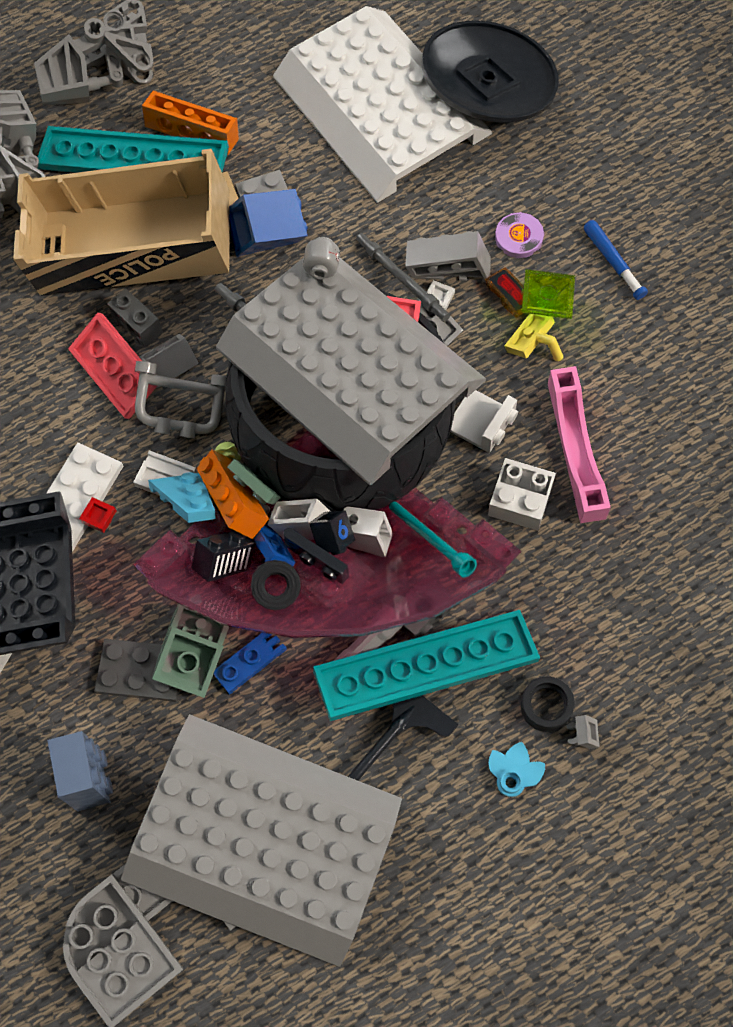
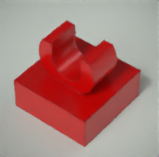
M92 497L79 520L81 523L104 533L117 510L115 507Z

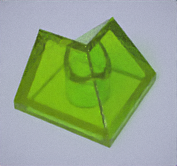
M526 269L521 313L572 319L575 275Z

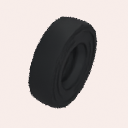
M272 560L263 563L256 569L252 575L250 586L252 595L258 604L266 609L276 611L286 609L295 602L300 593L301 583L299 575L293 566L285 561ZM274 574L284 577L287 583L284 593L278 596L270 595L265 590L266 579Z

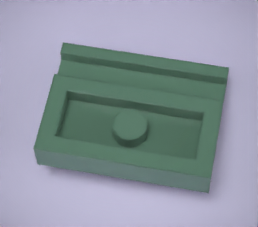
M234 459L228 465V468L235 474L233 478L244 487L248 485L254 491L253 496L262 504L269 503L275 505L281 498L279 494L265 485L243 462Z

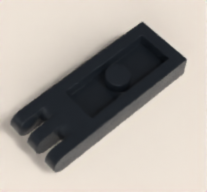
M292 528L284 530L285 546L297 554L305 565L309 567L314 565L321 570L325 578L332 582L336 580L343 585L349 577L348 565Z

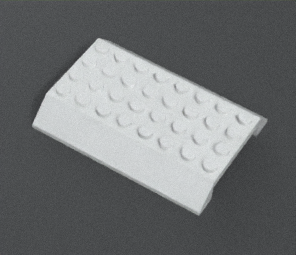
M365 6L291 48L277 68L273 78L378 203L397 191L396 181L463 140L468 139L474 145L491 135L492 131L481 119L466 115L440 99L430 88L424 77L421 62L422 52L385 11Z

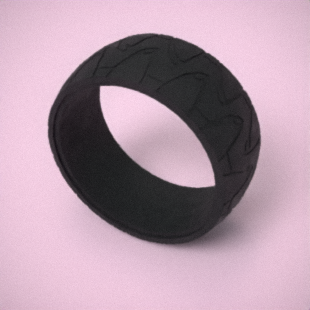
M380 290L386 296L396 297L393 294ZM419 313L418 323L443 342L435 327L422 313ZM231 362L227 371L225 408L235 447L245 465L265 485L281 496L280 499L283 501L318 499L330 511H341L347 506L377 510L388 506L416 488L432 470L433 465L439 460L446 446L454 420L455 400L390 458V468L370 486L342 460L309 455L290 447L276 438L264 427L251 408L250 401L257 385Z

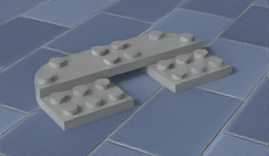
M126 864L78 902L68 918L63 943L64 959L69 973L108 1027L117 1025L183 970L181 964L148 922V920L171 903L172 900L122 881L121 877ZM224 921V923L227 925L230 931L234 927H236L235 925Z

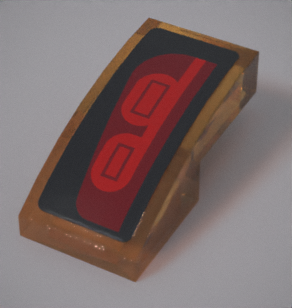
M506 267L485 279L486 286L501 299L502 306L515 318L536 306V302L526 288Z

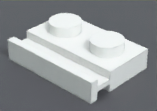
M149 450L146 461L144 460L133 483L135 487L153 493L149 490L148 480L181 476L187 472L197 473V469Z

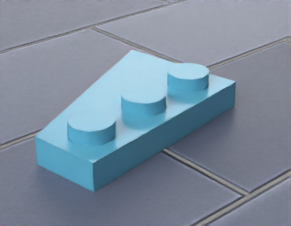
M187 472L181 476L148 480L149 490L153 493L158 492L163 502L169 501L173 505V510L188 523L215 519L214 506L199 473Z

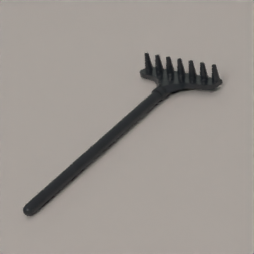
M423 695L393 703L394 712L388 729L347 777L359 781L393 739L404 730L414 726H424L439 736L446 738L453 733L458 724Z

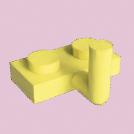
M532 310L504 345L507 352L527 359L536 346L542 343L548 345L555 361L562 360L563 354L556 338L546 334L555 323L553 317Z

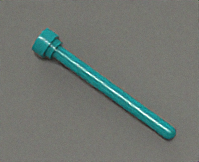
M394 501L389 504V509L451 561L452 568L458 575L465 578L475 571L477 561L471 555L462 552L458 553L399 503Z

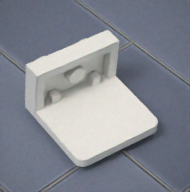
M475 390L469 397L463 399L455 411L450 432L490 453L494 445H499L502 441L507 425H511L518 414L516 410L517 399L508 395L503 404Z

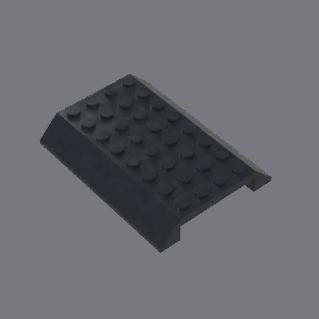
M60 491L0 502V655L66 644L76 627L72 529Z

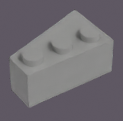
M467 231L462 234L441 235L440 237L418 238L417 240L407 241L405 266L414 279L444 280V276H458L459 281H467V277L482 278V282H490L491 256L478 231Z

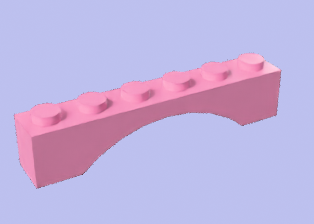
M576 366L551 370L548 388L580 523L605 520L611 507L605 483L598 471L589 441L582 389Z

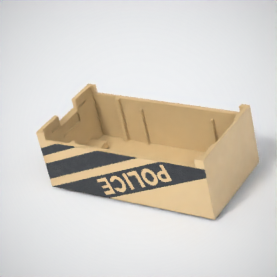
M212 149L202 150V156L34 179L31 178L29 173L19 174L17 203L21 207L20 230H15L13 260L40 295L229 273V188ZM56 237H61L60 252L55 253ZM51 238L50 253L45 254V240Z

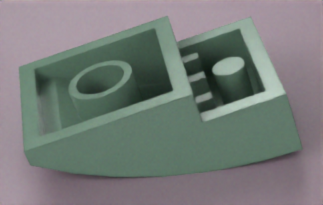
M182 601L178 602L152 679L205 698L232 620Z

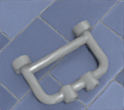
M136 361L135 372L140 374L135 400V413L143 424L155 427L154 432L170 435V430L180 431V437L195 439V434H209L218 427L221 420L227 376L212 374L211 383L204 384L155 375L157 364ZM148 384L214 395L210 421L207 424H197L148 415L145 411Z

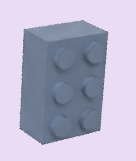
M83 731L47 740L58 798L77 812L111 803L109 794H113V787L110 778L105 777L104 767L108 766L104 750L100 751L99 745H95L92 738H89Z

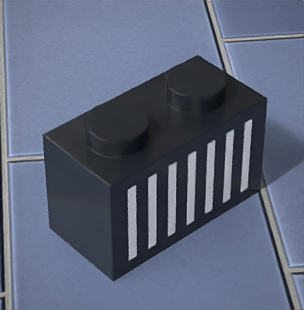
M235 530L199 539L196 542L191 569L208 582L249 571L256 543Z

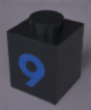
M346 510L327 511L309 522L316 545L328 553L331 552V555L345 552L347 550L346 547L355 541Z

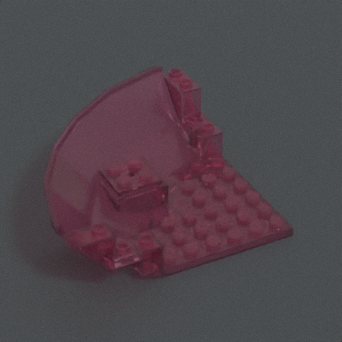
M309 431L291 446L309 455L339 459ZM414 488L406 496L398 501L395 500V502L399 503L458 553L462 552L471 555L477 561V566L470 576L463 578L453 570L451 561L389 509V505L376 510L385 512L393 532L386 557L346 547L347 550L341 554L333 555L348 565L349 577L343 585L336 580L334 582L328 580L322 575L320 569L314 565L312 567L305 565L297 554L289 550L295 560L293 567L299 575L301 588L295 602L286 609L276 611L266 609L258 604L252 595L250 586L252 575L260 565L265 563V557L256 547V544L249 571L208 582L191 569L196 543H190L191 538L198 537L203 539L211 535H219L233 530L227 526L215 505H213L215 519L195 522L180 537L169 530L133 566L148 579V585L156 593L221 625L289 638L365 636L435 618L497 583L507 572L506 568L522 551L484 519L475 526L442 497L433 503L417 488ZM266 503L265 505L270 507V512L267 515L270 519L275 505ZM465 528L467 532L465 534H459L457 532V529ZM271 575L265 581V590L270 595L278 596L286 590L287 583L281 575Z

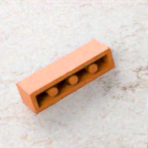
M211 449L208 455L200 461L196 469L227 526L253 539L269 518L259 501L253 496L254 492L248 485L246 487L242 486L233 478L235 474L228 468V465L233 460Z

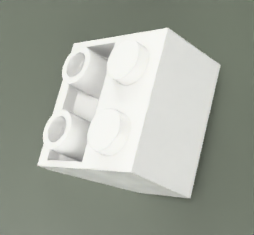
M505 458L490 502L488 516L538 531L556 473Z

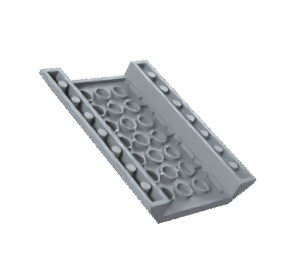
M303 257L232 316L216 345V349L371 486L390 468V458L460 394H463L466 398L469 397L486 381V378L341 258H339L337 272L333 276L325 279H316L304 270Z
M189 714L176 739L130 850L121 880L340 967L354 939L396 824L402 798Z

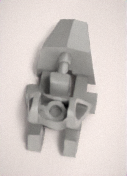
M125 0L105 14L104 23L97 18L87 20L84 25V36L73 40L68 34L34 63L43 105L89 103V91L98 90L100 87L107 85L119 88L123 85V74L140 85H145L152 80L153 55L151 44L147 43L145 34L147 33V23L144 7L139 0ZM129 7L132 9L137 8V14L129 13ZM111 18L118 19L114 25L108 26L107 23ZM93 51H97V53H98V51H99L100 54H96V52H95L94 54H92V52H93ZM107 62L109 75L87 78L88 68L92 66L99 67ZM136 72H148L149 77L141 80L136 76Z
M0 90V218L4 214L3 205L10 204L21 214V207L17 203L19 174L29 173L31 177H45L38 170L39 159L33 155L32 151L36 139V122L20 90Z

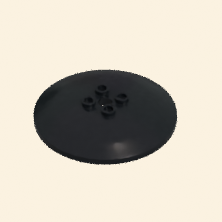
M479 20L452 23L439 29L428 39L422 54V71L434 93L454 109L478 119L492 122H517L530 119L546 110L553 102L557 93L559 76L551 56L534 39L519 30L503 24Z

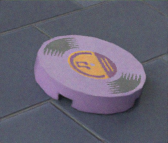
M521 212L511 213L503 217L498 223L495 232L496 244L499 249L501 248L506 255L515 258H525L533 255V252L540 249L544 238L543 226L538 219L530 214Z

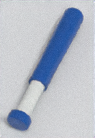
M595 220L588 221L584 225L585 233L617 274L623 277L628 286H630L634 292L633 297L636 300L645 297L648 293L647 288L640 286L630 272L629 266Z

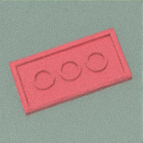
M97 313L68 350L121 415L126 419H130L135 413V400L140 374L135 372L136 361L142 360L102 313ZM148 384L146 399L156 389V385Z

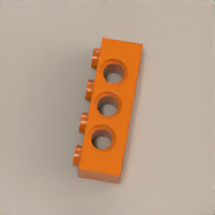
M152 91L142 105L144 123L147 128L176 137L228 141L229 149L227 155H229L239 140L238 122L235 117L156 91Z

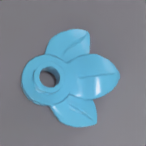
M523 742L512 746L505 755L492 750L489 757V769L497 778L498 790L507 797H516L522 793L524 787L535 786L545 772V763L529 762L528 751ZM509 778L514 779L516 786L509 788L506 785V780Z

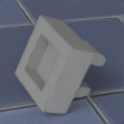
M587 715L576 716V723L572 722L566 725L569 730H577V736L574 739H568V743L575 746L580 745L588 749L600 747L596 719Z

